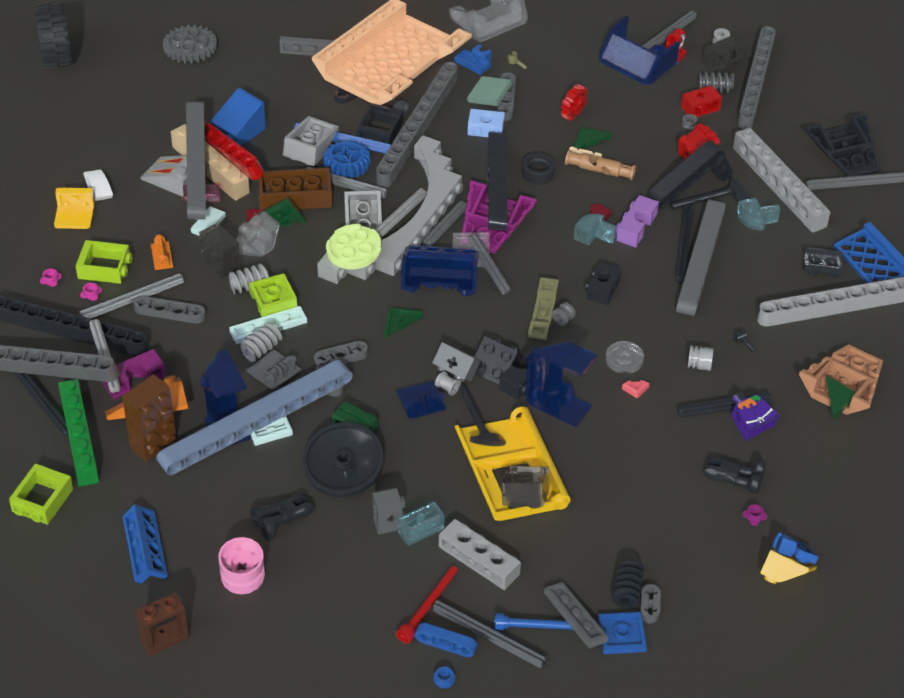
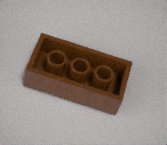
M330 169L264 171L263 176L259 178L260 209H268L288 197L298 209L332 208Z
M153 374L122 396L130 449L147 462L177 440L170 387Z

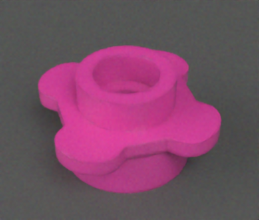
M47 269L43 272V278L40 279V283L54 287L57 285L58 280L62 278V275L57 273L55 269Z
M87 283L83 286V292L80 293V296L83 299L87 298L95 301L98 299L99 293L102 292V288L98 287L95 283Z

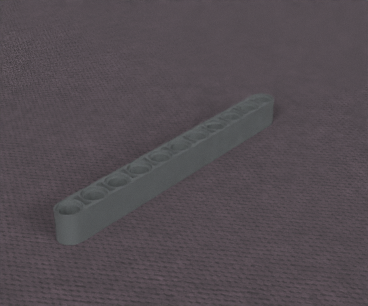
M446 62L443 64L377 166L376 183L379 187L387 188L392 185L414 150V145L425 133L457 82L458 73L456 63Z

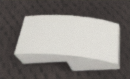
M101 169L84 172L88 188L93 189L95 201L112 198V190Z

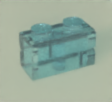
M432 502L425 507L423 506L399 517L398 533L406 545L409 546L444 530L445 516L438 505Z

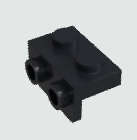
M807 247L803 263L804 271L812 275L823 273L830 277L842 276L843 268L841 262L843 253L842 251Z

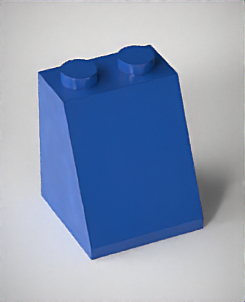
M238 88L211 120V125L242 146L266 129L264 102Z

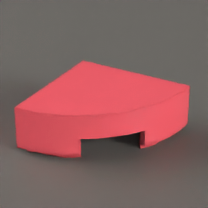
M640 380V382L627 381L622 384V389L638 398L649 388L650 383Z

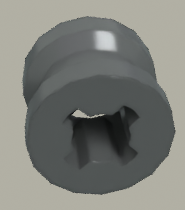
M563 302L559 308L552 311L554 321L561 326L566 325L569 320L576 316L575 309L567 302Z

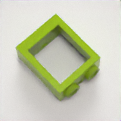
M85 240L76 263L78 279L121 284L123 277L127 276V266L132 262V253L129 251V245ZM94 257L120 260L118 268L91 265Z
M34 464L9 498L12 512L19 516L23 515L31 518L35 522H42L48 525L73 490L71 476ZM36 483L55 490L44 506L24 500Z

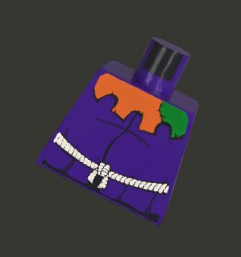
M739 392L732 398L737 405H735L731 415L745 441L776 425L780 415L759 395H754L747 399L742 392Z

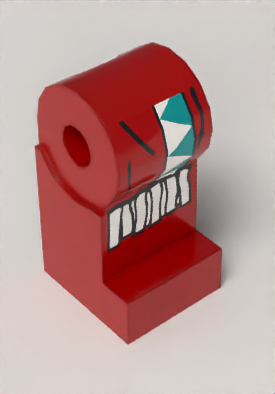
M676 28L673 33L668 35L664 57L677 63L686 56L687 52L683 49L684 40L686 39L684 30Z

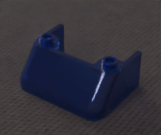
M625 16L611 27L599 52V61L642 84H653L677 64L680 42L676 41L668 49L662 45H656L647 49L627 39L629 17Z
M561 342L534 349L528 356L526 401L528 404L577 427L592 405L575 397L573 386L562 380L563 369L582 377L597 358V354L572 342Z
M224 349L215 355L202 372V377H200L206 402L207 417H204L206 426L238 411L236 392L247 389L228 349ZM248 435L229 446L250 440L251 436Z

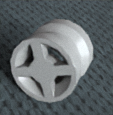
M723 28L716 29L714 31L713 46L719 49L728 47L730 32Z

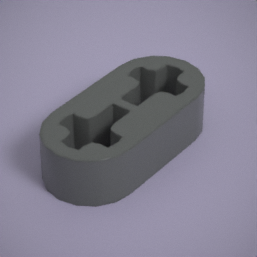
M647 584L642 588L640 599L642 620L650 624L658 621L661 604L660 589L653 584ZM648 593H652L653 600H649ZM648 608H652V615L648 614Z

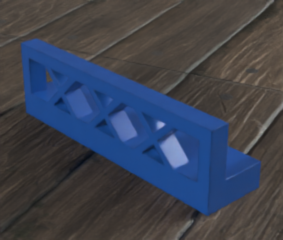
M134 504L122 516L134 580L142 584L150 575L165 579L168 573L155 511ZM143 515L148 516L149 522L143 517ZM146 529L152 535V538L146 533ZM149 545L156 552V555L150 550ZM153 563L159 568V570L153 568Z

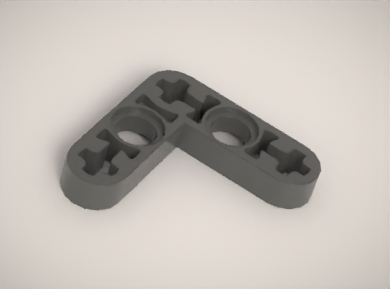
M355 341L320 350L314 355L315 367L318 370L335 360H341L344 364L362 360L368 355V346L363 341ZM338 353L346 354L344 357H337L336 355ZM344 386L328 393V395L333 397L340 396L344 391Z

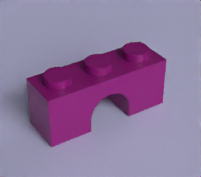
M152 349L116 365L120 372L118 381L121 390L119 392H110L108 383L103 381L102 383L112 399H116L130 391L129 380L132 378L141 377L146 380L153 374L159 379L166 377L164 363L155 350Z

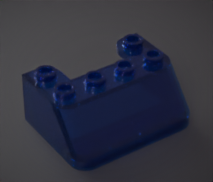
M407 246L402 258L401 289L412 293L420 289V285H425L426 288L443 286L445 289L457 287V291L463 296L476 294L479 251L461 248Z

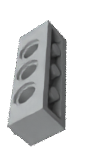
M454 519L439 534V547L501 589L505 590L520 575L521 562L515 556L509 555L498 545L489 542L483 535L477 534L466 524Z

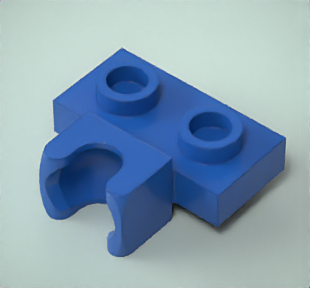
M479 44L472 49V52L467 49L461 51L455 56V62L482 75L491 68L492 51L490 49L480 51L482 45Z
M778 532L772 546L778 549V553L788 557L794 555L796 557L795 560L803 564L808 562L816 564L818 556L806 543Z

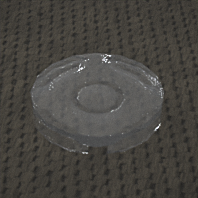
M619 341L611 344L607 349V365L616 372L623 373V371H628V373H633L643 365V350L632 342Z

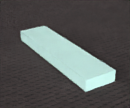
M301 306L231 326L229 330L235 343L239 344L260 327H263L265 323H272L279 331L307 323V317Z

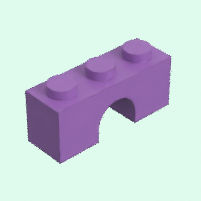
M641 195L638 196L636 201H632L630 210L625 212L622 222H619L616 226V241L636 248L643 238L645 224L651 226L656 218L659 202Z

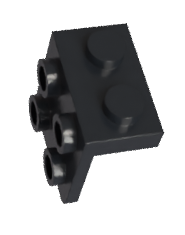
M484 336L474 356L481 360L475 374L499 385L500 376L513 365L514 361L520 364L523 356L519 353L518 348L512 345L505 346L501 340L495 337L490 339Z

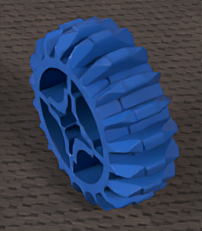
M350 139L347 142L342 140L340 143L336 141L335 145L330 144V147L326 148L323 156L324 166L330 169V173L350 179L353 177L359 178V175H364L371 163L367 147L363 146L362 143L357 144V141L351 142Z

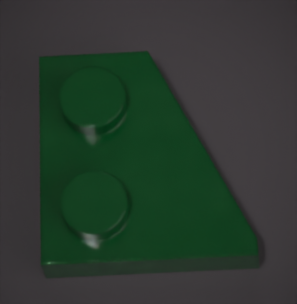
M289 197L257 214L267 230L287 227L292 222L300 221L301 224L306 223L305 217Z

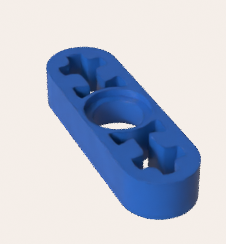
M420 623L414 634L415 638L424 644L464 657H472L477 648V642L474 639L427 623Z

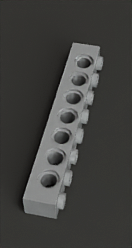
M750 127L735 132L733 149L812 233L826 228L830 216V211Z

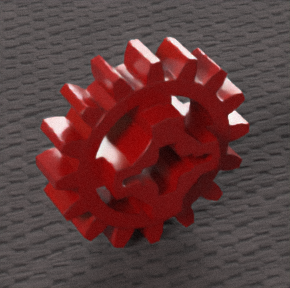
M577 84L568 91L565 99L562 101V117L571 121L581 113L587 103L586 95L588 91L586 87Z

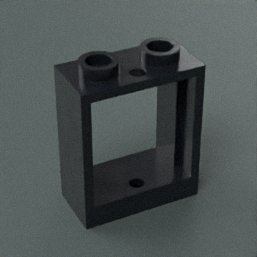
M371 103L357 127V137L392 145L403 125V110ZM373 120L393 124L390 131L370 127Z

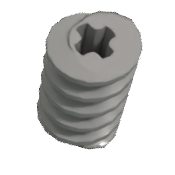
M258 264L257 268L251 266L250 270L244 268L243 272L237 270L236 274L234 272L229 273V283L234 295L236 289L240 294L243 287L248 292L249 283L269 278L268 271L262 264Z
M265 323L263 327H260L252 335L242 340L240 347L246 359L253 363L256 361V358L262 356L261 354H266L267 350L277 346L278 340H282V335L274 324Z

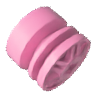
M245 537L227 541L221 547L218 555L221 582L224 587L230 592L240 595L249 594L257 590L263 584L265 578L263 550L259 543Z

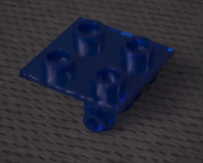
M433 381L396 390L409 420L446 410L442 401L444 400V395L438 392Z

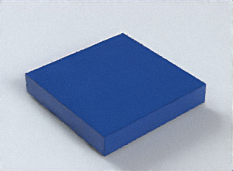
M641 612L598 614V624L608 636V642L602 644L603 654L647 651Z

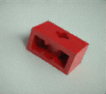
M711 85L684 93L682 95L681 108L686 114H693L699 117L719 111L722 97Z

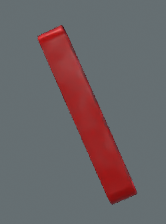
M204 120V141L250 179L257 180L263 176L264 170L254 155Z

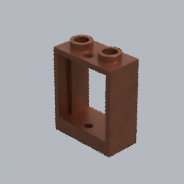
M176 592L135 610L140 641L149 656L189 639L185 608ZM176 616L175 620L150 631L151 626Z

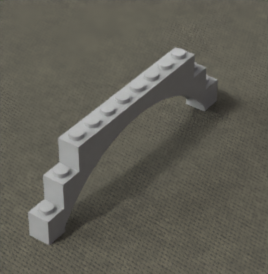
M422 135L414 145V158L419 160L427 176V195L418 212L406 225L389 237L381 240L382 250L379 257L366 267L343 269L334 265L326 253L318 262V277L338 284L342 278H345L347 273L366 280L370 274L374 273L375 269L395 276L398 270L403 268L405 261L411 258L413 251L420 246L423 238L429 234L430 229L437 224L440 216L445 214L447 207L454 202L457 194H460L463 190L462 176L452 172L451 158L442 155L440 141Z

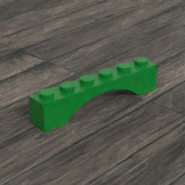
M78 379L58 382L78 485L81 487L99 483Z

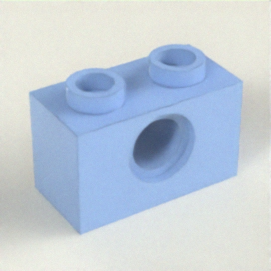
M471 109L468 120V135L488 137V132L503 133L505 112Z

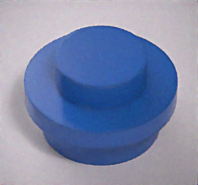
M440 667L435 671L433 681L440 688H449L455 683V674L449 667Z

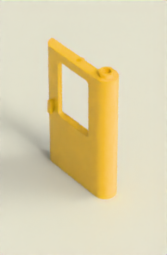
M527 407L516 408L508 420L484 424L490 433L500 434L504 438L506 444L503 446H486L470 442V437L479 435L477 426L460 428L458 425H455V430L491 514L496 521L557 509L561 510L568 506L570 503L569 494ZM522 412L521 417H516L517 414ZM523 463L529 464L530 467H547L548 488H540L546 502L510 509L492 470ZM540 468L542 476L538 477L541 481L539 487H547L546 468Z

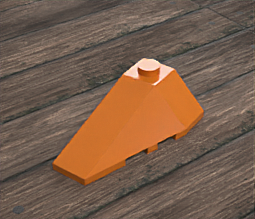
M165 377L162 381L170 387L173 412L188 409L180 377ZM123 402L105 411L107 420L125 418Z

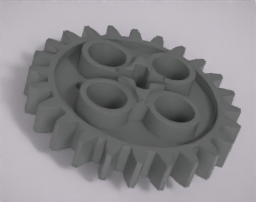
M189 24L187 27L181 25V29L175 27V31L170 30V34H166V38H163L165 54H167V57H172V60L177 59L178 63L182 60L184 64L187 61L193 64L195 60L199 63V59L205 61V57L210 58L211 54L215 53L214 50L217 49L215 34L212 31H208V28L203 29L202 25L198 28L196 24L193 27H190Z

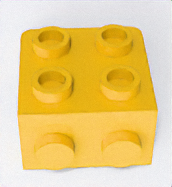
M56 188L55 193L58 207L54 222L55 228H90L95 207L93 189Z

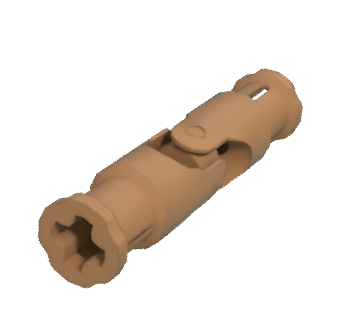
M572 150L567 151L565 165L572 164L582 169L615 177L623 176L630 180L634 179L636 165L629 166L622 164L620 161L586 153L578 154L572 152Z

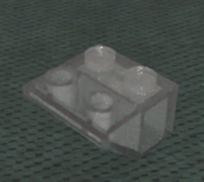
M265 211L255 215L249 222L243 223L239 227V234L234 243L233 253L262 257L273 250L280 223Z

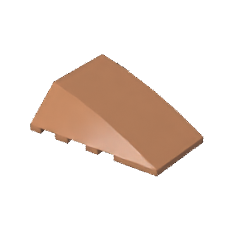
M848 344L834 352L831 357L823 358L819 364L814 363L810 365L808 370H801L799 376L811 398L830 406L825 382L827 375L855 391L856 393L852 397L850 405L842 412L847 415L870 408L883 360Z

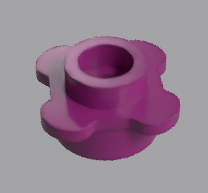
M755 504L750 505L742 513V516L747 518L753 526H757L760 521L767 519V514L764 513L763 508Z

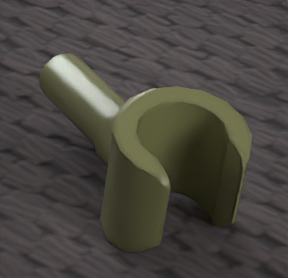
M512 51V55L508 54V62L510 64H517L524 70L527 69V66L518 59L516 51Z

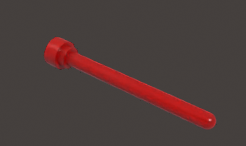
M456 566L449 568L409 623L401 625L396 631V636L400 641L410 643L414 638L415 628L458 572Z

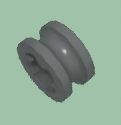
M693 114L683 116L682 126L688 130L695 129L697 116Z

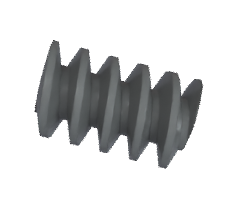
M706 71L703 73V76L700 72L699 89L712 85L715 90L719 89L720 94H722L724 89L729 94L730 89L733 90L734 73H731L728 77L727 72L723 76L718 72L715 77L714 72H711L709 76Z

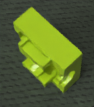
M284 273L249 283V292L252 299H255L261 317L297 307V298Z

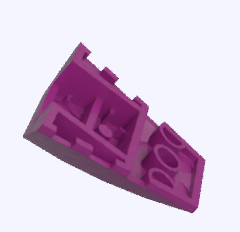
M470 180L461 244L472 247L468 237L477 234L489 253L495 254L537 203V199L520 195L518 201L507 199V231L488 230L487 185Z

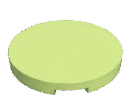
M350 224L335 231V234L326 243L328 258L334 265L343 269H360L372 264L379 257L382 243L376 230L363 227L361 224Z

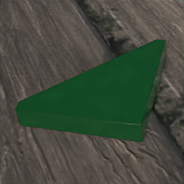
M581 127L574 147L578 150L585 146L588 148L599 144L600 141L605 139L611 140L612 133Z
M389 308L384 337H388L423 318V311Z
M827 375L825 382L832 418L835 420L850 405L852 397L856 392Z

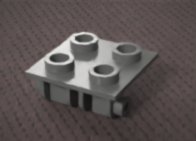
M273 349L248 368L246 372L275 391L298 373L301 368L295 365L297 361L295 356L291 355L285 358Z

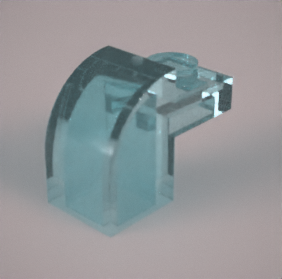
M756 198L739 201L737 210L740 221L746 227L753 230H764L765 224L778 222L780 214L778 204L761 207Z
M589 214L582 217L575 225L574 240L589 246L596 237L613 243L616 239L617 226L605 222L604 215Z

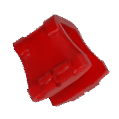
M700 123L689 134L683 135L679 139L678 154L682 159L686 160L707 141L711 140L716 145H719L720 139L711 128Z

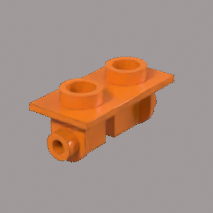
M156 235L154 243L151 244L155 270L173 268L169 241L165 242V238L162 235Z

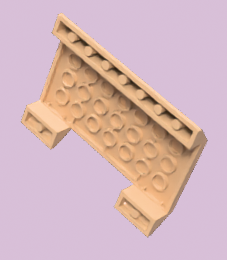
M390 0L312 57V61L326 81L370 103L382 105L413 84L412 80L438 59L454 52L472 38V34L462 29H457L451 35L406 15V3L400 0Z

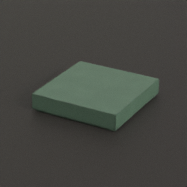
M482 76L467 97L469 103L498 106L511 87L512 82L510 79Z

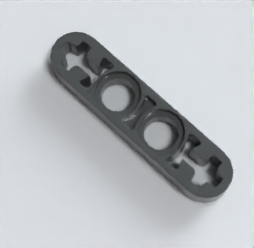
M510 72L501 75V79H510L512 82L509 88L510 92L505 94L498 105V112L507 110L504 121H508L513 117L516 76Z
M140 296L134 300V310L140 315L189 323H201L206 318L205 309L201 305ZM157 307H165L163 310H156ZM177 309L183 310L182 313H175L174 311Z

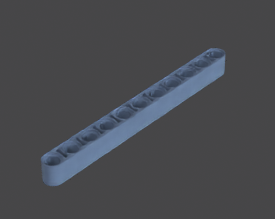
M335 360L163 449L158 453L156 459L168 475L176 474L346 385L352 379L353 374L341 360Z

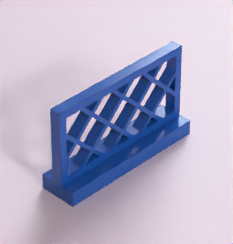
M871 222L864 224V229L833 244V248L836 251H842L843 259L866 283H872L873 279L889 280L904 277V257ZM862 236L866 239V243L856 242V239ZM844 245L852 246L851 251L843 250L841 247ZM854 246L865 248L864 252L854 251ZM867 248L875 249L877 254L866 253ZM852 256L862 257V262L853 261ZM865 258L875 259V263H864ZM878 260H885L888 262V266L879 265L877 262ZM863 267L873 269L872 274L864 273L862 271ZM876 269L885 270L886 274L878 275L875 274ZM892 271L897 272L899 275L892 277L888 276V273Z

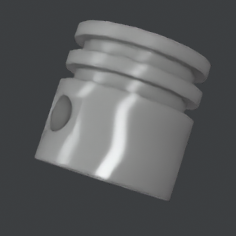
M690 345L687 368L692 366L693 369L697 367L700 370L711 371L714 348H698V346L693 348V345Z

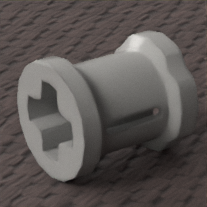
M445 371L440 373L435 381L436 387H442L451 396L457 393L461 385L460 380L452 379Z

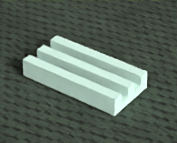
M283 417L253 432L251 438L256 446L291 436L293 432L287 418Z

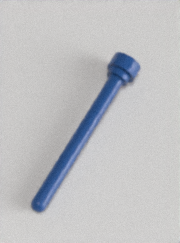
M495 613L494 629L498 631L508 629V627L573 630L567 621L509 618L504 616V613Z

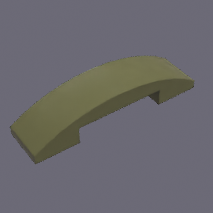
M540 277L528 337L547 340L559 280Z

